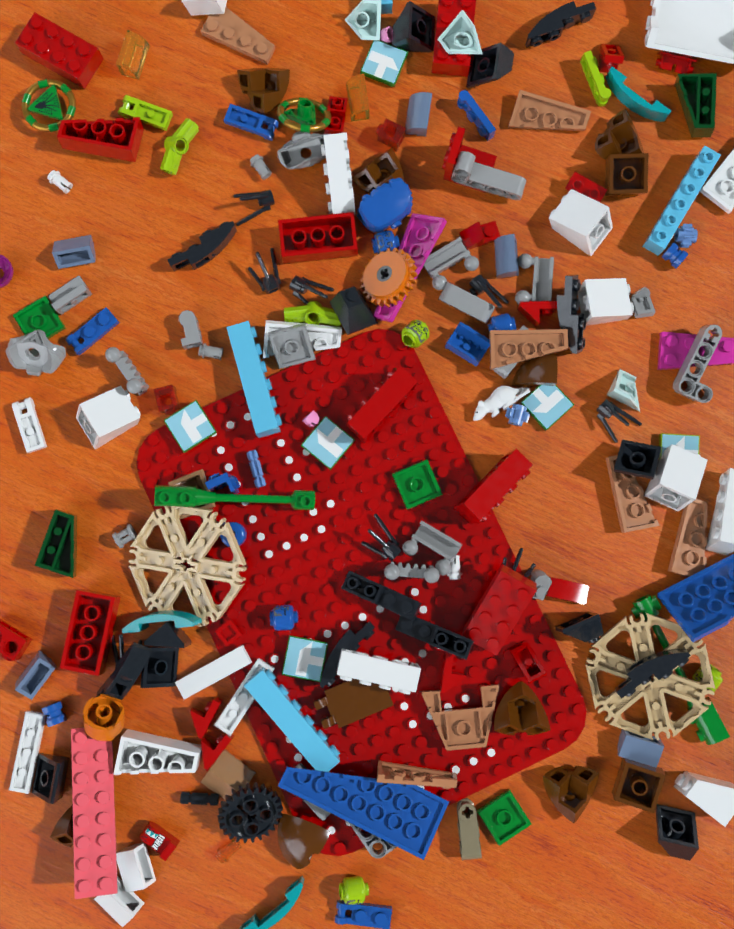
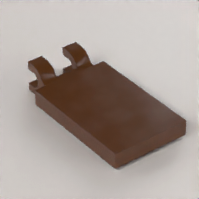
M352 678V681H345L324 690L326 696L314 700L316 710L325 706L328 707L330 716L321 719L324 729L335 723L341 728L393 706L394 704L388 690L379 688V684L371 683V686L359 683L360 680Z

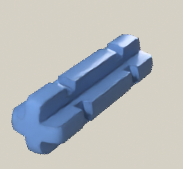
M256 450L247 452V457L250 460L251 472L255 478V486L257 488L264 487L266 482L265 478L262 477L263 471L260 460H258V453Z

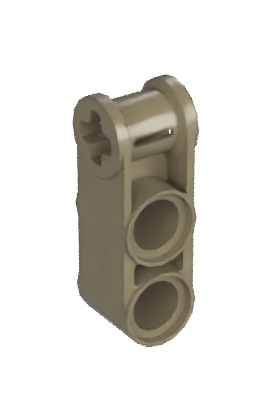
M464 798L457 803L461 860L481 859L482 853L476 809L470 799ZM465 807H469L467 813H464Z

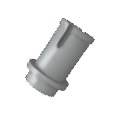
M257 154L250 159V166L254 167L261 176V179L264 180L270 177L272 172L264 163V158Z
M206 343L204 345L200 344L198 355L202 356V358L210 357L221 360L223 348L207 346Z

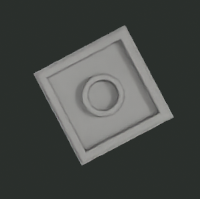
M305 323L268 332L279 369L315 360V354Z

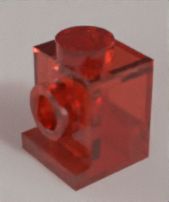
M386 118L384 123H380L376 130L377 141L393 148L397 152L405 138L406 128Z
M173 385L154 389L158 410L160 413H165L166 416L176 413V410L180 409L177 390ZM168 399L172 400L170 405H166Z

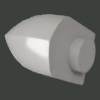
M646 287L636 291L630 299V302L634 305L633 313L635 318L649 317L655 314L650 298L651 293Z
M533 569L530 580L537 583V591L533 598L544 600L552 581L542 570Z

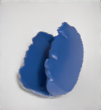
M401 178L390 179L388 184L383 183L381 186L373 189L370 195L366 194L362 197V201L357 209V218L367 230L378 233L390 227L392 230L396 229L402 224L401 221L404 217L411 214L413 198L408 184Z

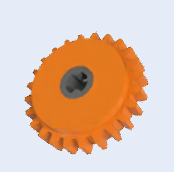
M387 248L386 252L382 251L378 255L374 254V258L368 260L369 263L364 265V272H361L363 278L360 279V282L363 283L360 286L363 290L362 294L366 296L367 300L380 307H383L384 304L390 307L391 303L397 305L399 300L403 302V298L409 296L408 292L414 289L412 285L417 282L414 277L418 276L415 272L417 266L414 264L415 261L407 252L405 253L402 249L398 250L397 248L391 251L390 248Z

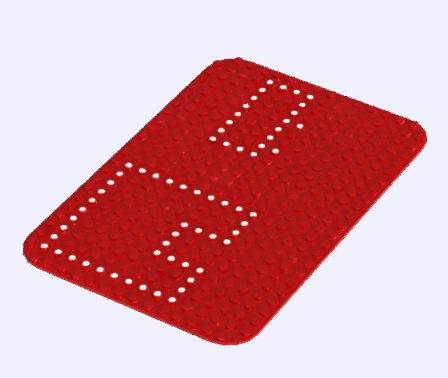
M385 329L367 331L340 343L339 348L327 349L315 355V360L293 365L267 377L266 379L269 378L272 385V390H269L270 395L275 397L277 407L274 408L275 413L281 417L282 425L279 426L281 432L261 438L257 437L245 393L241 389L202 408L217 433L186 453L182 451L167 425L158 428L146 437L138 450L136 465L140 481L154 511L162 508L163 513H166L164 506H154L155 485H169L168 482L201 469L204 470L207 481H209L208 477L216 473L221 475L227 472L230 475H234L241 486L238 488L240 492L238 494L291 496L294 490L315 491L314 510H294L291 504L215 502L212 513L218 512L216 516L218 522L222 518H226V522L240 523L246 529L247 538L239 547L246 561L244 566L247 570L239 571V575L246 578L245 581L239 583L245 584L223 616L215 622H212L211 618L208 617L209 624L206 626L220 657L244 645L252 663L229 675L236 691L258 658L275 668L273 674L276 676L274 680L277 684L284 685L289 692L287 694L291 700L295 699L302 707L300 711L312 718L314 721L313 726L316 730L321 729L327 736L326 741L330 746L333 744L339 750L340 762L329 772L377 778L378 760L453 772L457 775L456 788L444 789L435 786L417 785L449 801V806L566 749L578 739L585 727L587 711L584 699L535 598H532L497 656L475 643L472 645L467 660L454 655V657H457L456 668L452 669V672L465 673L467 677L446 693L440 692L442 710L481 707V685L498 684L499 690L491 719L487 746L447 751L422 696V691L440 689L445 651L395 630L400 618L399 614L341 589L348 572L352 571L421 602L422 604L416 617L462 635L463 627L503 563V558H507L506 566L511 569L516 559L493 510H490L492 514L485 521L470 524L455 509L479 481L414 348L404 344L400 334ZM402 366L418 381L417 387L364 443L348 429L347 418L354 410L357 412L362 406L360 404L367 396L371 398L374 395V389L380 382L385 383L387 381V375L393 368L398 369ZM313 410L319 416V423L326 416L355 440L331 470L301 446L318 425L309 427L302 421ZM256 450L258 453V460H260L263 471L262 477L265 478L266 482L264 487L257 488L255 486V478L252 475L249 464L250 460L247 457V452ZM428 459L442 495L407 510L392 474ZM229 486L215 491L216 494H234L230 491ZM375 513L399 543L398 547L401 549V552L392 561L388 558L385 560L381 555L361 544L364 541L379 550L383 547L368 532V529H371L386 543L390 541L374 517ZM194 515L180 519L189 542L203 523L201 516ZM421 520L462 544L457 553L460 556L461 579L449 580V576L440 575L435 583H429L425 578L401 576L395 580H389L386 578L384 570L391 562H394L395 565L401 562L403 568L406 563H409L411 568L414 564H417L419 569L422 564H425L426 569L429 565H433L435 568L436 563L444 559L443 556L420 542L417 544L418 551L416 554L409 556L403 552V544L411 540L412 535L420 527ZM219 536L205 557L232 561L234 556L231 548L226 546ZM187 562L181 563L186 566V569L193 567L187 564ZM518 564L516 572L524 576ZM205 579L213 601L216 604H221L231 589L230 583ZM276 605H292L294 611H298V623L294 624L292 630L276 631L274 626H270V611ZM232 619L243 634L226 647L215 631ZM368 621H371L375 626L373 629L375 633L368 640L363 638L358 643L360 647L356 651L367 653L370 657H373V655L388 658V661L394 659L402 660L408 663L407 665H410L411 662L417 663L421 667L417 690L410 694L398 692V688L391 687V690H388L394 704L393 706L341 728L335 723L324 729L321 719L330 716V712L327 706L316 710L314 700L326 696L324 690L346 680H342L340 675H336L337 680L331 686L325 685L322 688L320 682L282 675L289 636L293 635L328 642L323 666L324 670L332 650L341 637L350 628L356 634ZM526 642L529 643L547 672L546 676L531 684L523 677L520 667L511 654V650ZM523 681L533 690L546 712L550 731L535 735H527L526 732L506 735L494 731V720L498 705L512 686ZM254 699L246 714L278 784L286 767L295 768L301 763L307 769L315 770ZM280 788L293 816L314 823L331 832L320 853L342 856L365 847L349 822L332 813L323 821L302 798ZM361 829V831H362L363 833H369V832H367V831Z

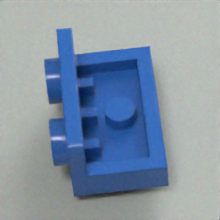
M459 322L444 347L477 367L490 346V340L468 325Z
M227 472L221 475L216 473L208 477L209 481L205 482L208 490L213 492L229 486L232 493H240L238 488L241 486L238 479Z

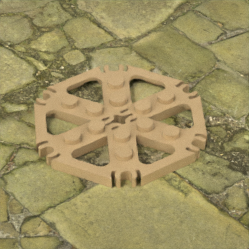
M164 506L166 513H163L162 508L153 511L130 546L135 547V549L129 550V552L134 553L136 559L129 560V563H131L129 568L145 606H149V611L157 607L158 611L174 610L173 603L185 587L195 611L194 615L202 620V623L195 626L202 627L209 624L208 617L211 618L212 622L219 620L245 583L239 582L245 581L246 578L241 577L239 571L247 570L244 566L246 561L230 523L226 522V518H222L219 522L216 520L218 512L212 513L213 509L200 507ZM181 514L197 515L203 518V523L190 542L180 522ZM159 525L169 551L152 549L147 546L146 540L155 526ZM220 535L225 536L228 540L234 556L232 561L205 557ZM187 562V564L193 567L186 569V566L181 563ZM145 569L168 572L156 593L150 590L144 575ZM205 579L230 583L231 589L221 604H216L213 601Z
M640 613V620L634 621L631 614L629 615L630 624L627 623V617L625 616L591 645L598 648V651L594 648L589 649V652L596 655L594 659L586 658L588 663L594 664H586L595 709L598 707V713L602 711L608 712L604 720L609 721L608 724L651 740H653L652 732H654L655 738L659 740L658 734L663 731L668 739L670 738L669 729L672 730V736L674 737L709 709L708 706L702 705V702L706 705H711V701L706 700L705 695H714V691L709 688L715 689L706 644L703 643L702 639L693 643L678 623L646 613L647 621H644L645 618L642 613ZM653 625L673 630L678 635L677 639L663 651L686 648L691 656L694 654L700 659L703 678L700 681H694L673 673L666 679L661 678L658 680L653 674L654 679L652 681L650 680L645 685L640 684L635 688L636 691L629 697L624 696L621 699L616 690L609 696L600 694L596 677L599 670L627 679L629 676L625 669L639 660L655 654L650 628ZM623 630L629 632L635 660L608 651L606 644ZM664 693L692 702V709L679 720L672 721L668 715ZM642 696L644 697L649 720L645 726L629 722L621 717V714Z

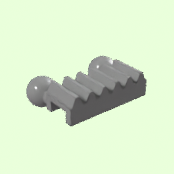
M461 237L429 255L424 264L426 271L433 278L432 285L436 290H443L447 283V279L439 274L450 266H454L457 262L459 263L462 259H465L464 266L468 271H474L479 266V260L475 256L470 255V251L463 245Z
M526 253L520 255L518 265L521 268L527 269L534 265L532 294L525 290L518 291L515 295L516 303L551 301L554 257L547 259L531 257V255Z
M116 347L108 348L105 352V357L109 362H115L128 381L127 390L132 394L138 393L139 396L147 392L149 385L144 382L145 379L140 376L141 373L136 370L137 367L132 364L128 354Z
M421 520V525L416 533L412 535L411 540L403 544V552L406 555L412 556L418 551V542L422 543L444 557L443 560H439L436 563L435 568L439 571L440 575H447L451 570L450 563L456 557L462 544Z
M391 562L384 570V574L389 580H395L401 576L425 578L427 582L435 583L440 577L439 571L433 565H429L426 569L425 564H422L419 569L417 564H414L411 568L410 564L406 563L403 568L401 562L398 565Z

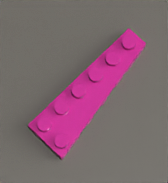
M415 213L411 215L399 250L402 249L405 253L407 252L415 261L414 264L417 266L415 272L418 275L447 223L444 218ZM399 300L397 305L391 303L390 307H387L385 304L383 307L377 305L374 317L378 320L392 323L403 302Z
M661 332L657 370L681 368L697 335ZM721 337L707 366L734 364V338ZM703 346L698 350L700 356L705 352Z

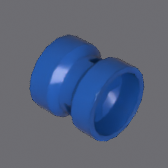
M673 242L661 257L665 261L670 260L671 265L676 269L688 256V253L678 250V245Z
M61 701L42 708L43 714L47 715L46 723L48 727L67 720L66 715L61 711L63 707Z

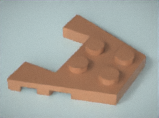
M498 684L480 686L481 707L442 710L440 690L422 691V696L447 751L487 746L491 719L499 690Z

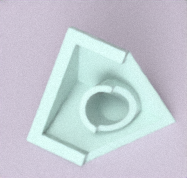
M362 0L345 19L346 23L361 40L380 41L381 0Z
M462 10L437 40L448 54H482L475 25L464 10Z
M619 369L607 396L640 412L635 383L637 377Z

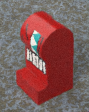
M151 821L139 835L140 839L159 853V857L164 861L168 859L180 842L168 831Z

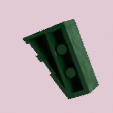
M717 73L677 74L674 85L691 138L712 136L715 128Z
M56 509L35 566L74 578L76 577L77 515Z

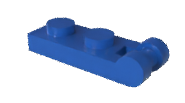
M462 90L458 96V108L466 111L469 121L474 122L477 126L478 133L489 141L495 135V127L470 93Z
M233 104L229 105L224 118L225 124L262 136L269 141H273L274 131L279 125V122L273 118ZM263 124L268 125L267 130L262 128Z
M105 307L74 334L69 335L65 341L68 345L73 346L74 352L77 355H81L120 322ZM80 338L85 340L82 344L78 342Z
M337 900L336 908L338 913L335 915L334 921L336 924L390 929L392 906L371 903L346 905L343 900ZM346 910H352L351 915H345Z

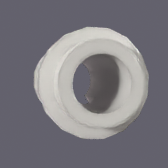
M52 170L47 177L50 184H55L65 194L70 191L67 187L71 189L73 187V184L61 176L59 171Z
M456 555L450 563L451 570L447 574L449 580L461 579L459 555Z

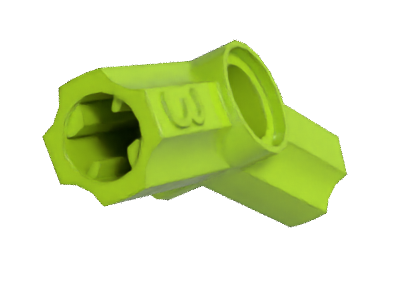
M186 118L176 132L165 139L164 147L166 151L161 163V171L171 175L177 174L182 155L188 151L189 143L199 131L198 125L191 119Z
M310 301L306 306L284 308L285 322L315 325L320 323L337 327L341 325L335 311L331 308L322 307L317 301Z

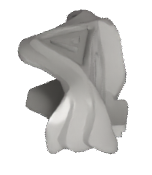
M300 131L294 133L292 140L284 144L277 151L280 163L290 170L311 167L326 158V156H322L321 144H324V135L329 134H310ZM303 148L311 150L312 154L309 158L305 159L301 156Z
M34 330L24 336L10 338L8 348L5 351L9 362L14 368L24 369L28 375L39 376L41 372L53 373L66 357L65 347L51 343L43 330Z

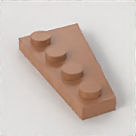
M227 7L224 14L209 15L201 30L203 36L267 65L275 51L273 43Z
M520 90L508 128L585 131L591 111Z
M568 329L490 330L489 332L490 370L568 349Z
M618 455L605 458L621 533L660 526L658 520H655L651 512L653 510L650 503H647L643 495L642 486H639L636 480L637 476L614 472Z
M696 499L683 508L668 568L669 572L690 577L705 569V565H707V557H705V545H707V538H705V528L707 527L706 501Z
M379 760L377 766V782L435 786L444 789L457 787V775L453 772Z

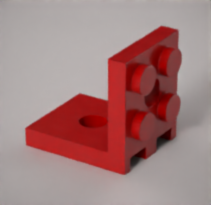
M458 126L457 132L452 133L450 145L443 160L442 169L445 170L443 180L456 183L451 177L458 154L461 151L474 154L476 163L494 168L497 156L462 145L466 129ZM472 188V189H475V190H478V191H481V192H484V193H485V191H482V190H479V189H476V188Z

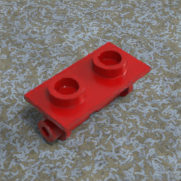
M660 51L657 55H660L661 58H657L655 66H658V69L671 71L673 64H675L674 72L692 74L694 67L691 64L697 62V60L692 59L693 56L682 54L679 56L674 55V52Z
M577 172L573 173L565 187L568 191L571 189L598 202H601L607 189Z

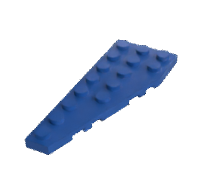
M734 554L658 593L657 597L693 643L728 625L734 618Z
M286 767L278 784V787L422 860L426 857L449 804V801L417 785L379 783L377 778Z

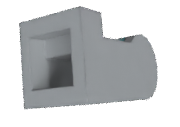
M189 310L181 312L179 322L184 328L186 337L181 339L184 349L198 347L200 344L204 345L197 317Z

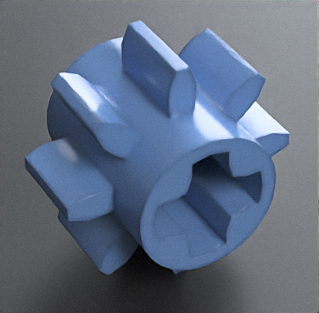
M683 223V226L677 228L674 241L678 242L681 248H689V245L691 246L692 243H696L698 231L692 228V224Z
M513 404L512 408L507 407L505 417L509 419L508 423L520 427L523 422L528 423L530 414L526 412L527 407L519 404Z

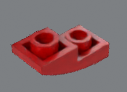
M329 97L327 111L331 114V122L325 128L324 134L344 133L348 98Z
M549 577L552 583L547 591V597L586 605L588 585Z

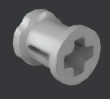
M130 524L124 530L112 534L119 548H123L126 543L133 539L135 540L138 536Z

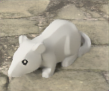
M509 386L496 388L488 399L484 402L482 400L478 402L473 420H481L488 413H492L491 416L494 418L500 413L499 409L503 408V410H506L507 407L509 408L517 400L530 393L529 388H512Z

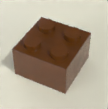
M649 153L608 155L606 157L605 189H607L605 196L643 195L648 193Z
M622 758L612 790L614 800L654 813L666 776L663 769Z

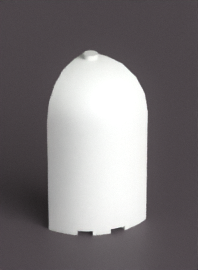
M651 0L650 6H652L653 10L652 15H648L645 30H648L645 35L646 47L734 64V0Z

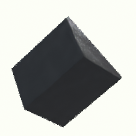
M169 621L144 641V645L185 648L191 645V639L181 628H175L173 621Z
M146 646L151 648L152 652L142 670L140 688L176 686L179 648Z
M44 753L38 754L32 788L34 795L49 804H54L63 797L69 757Z

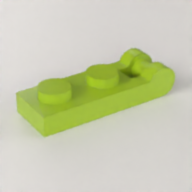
M590 50L583 54L580 63L596 104L603 107L611 96V90L605 87L604 76L599 72L597 59L595 56L593 57Z
M128 95L124 96L123 106L118 110L119 115L131 119L133 117H140L142 123L167 131L173 116L172 111Z

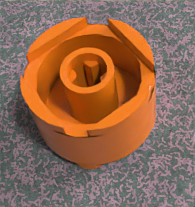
M104 693L89 699L83 709L85 733L99 741L114 740L122 731L125 722L124 707L121 700Z

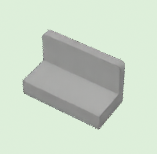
M77 276L48 297L53 303L51 305L55 311L62 315L91 296L92 293L82 278Z

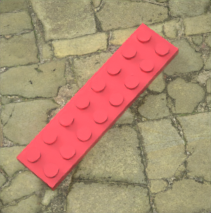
M84 728L71 729L75 899L117 894L113 740H95L85 733Z

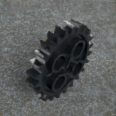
M257 782L254 783L253 787H250L249 783L246 784V788L239 785V791L232 789V795H225L226 801L220 802L221 807L218 808L219 815H217L220 829H223L224 835L228 834L230 840L235 837L236 842L240 841L241 838L244 843L250 838L253 843L255 837L262 840L263 834L269 836L268 830L275 831L274 824L278 825L279 818H282L281 811H283V807L277 791H272L271 786L266 789L264 783L260 787H258Z

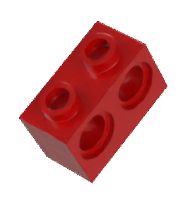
M0 619L1 657L7 661L19 660L31 643L32 638ZM12 642H15L17 645L16 651L11 649Z

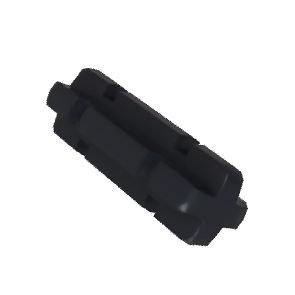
M182 792L180 803L189 804L190 802L191 805H207V803H210V806H217L219 804V794L211 793V795H208V793L192 792L190 794V792Z

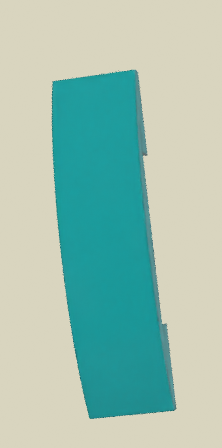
M613 66L609 69L605 77L607 84L623 105L644 118L660 122L666 120L671 113L670 109L658 100L651 105L623 84L627 78Z
M164 610L132 621L122 629V633L143 631L149 628V623L174 620L175 628L193 627L202 623L200 617L184 611Z
M303 876L286 889V900L261 920L256 914L253 915L239 929H268L279 922L297 901L304 884Z

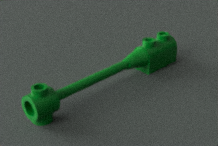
M155 485L154 506L195 507L215 502L286 503L291 504L294 510H314L315 491L294 490L291 496L216 494L215 492L197 489L196 486Z
M646 595L633 602L634 607L631 608L635 618H639L640 613H642L645 618L644 621H647L646 613L658 616L659 610L662 609L655 595ZM653 625L652 629L664 650L670 644L661 627ZM682 667L675 669L677 675L687 678ZM687 701L688 710L690 711L693 707V703ZM712 701L711 705H706L702 702L701 704L708 706L709 709L691 722V724L696 723L699 729L695 732L700 741H705L707 745H713L729 738L730 735Z

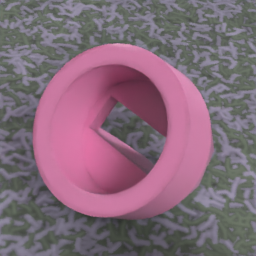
M388 26L380 31V40L384 43H391L393 28Z
M313 410L302 421L309 427H314L319 423V416Z

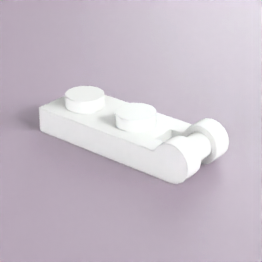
M29 397L23 402L19 403L17 401L12 403L26 452L32 453L46 448L47 444L33 399ZM27 408L28 412L23 414L22 410Z

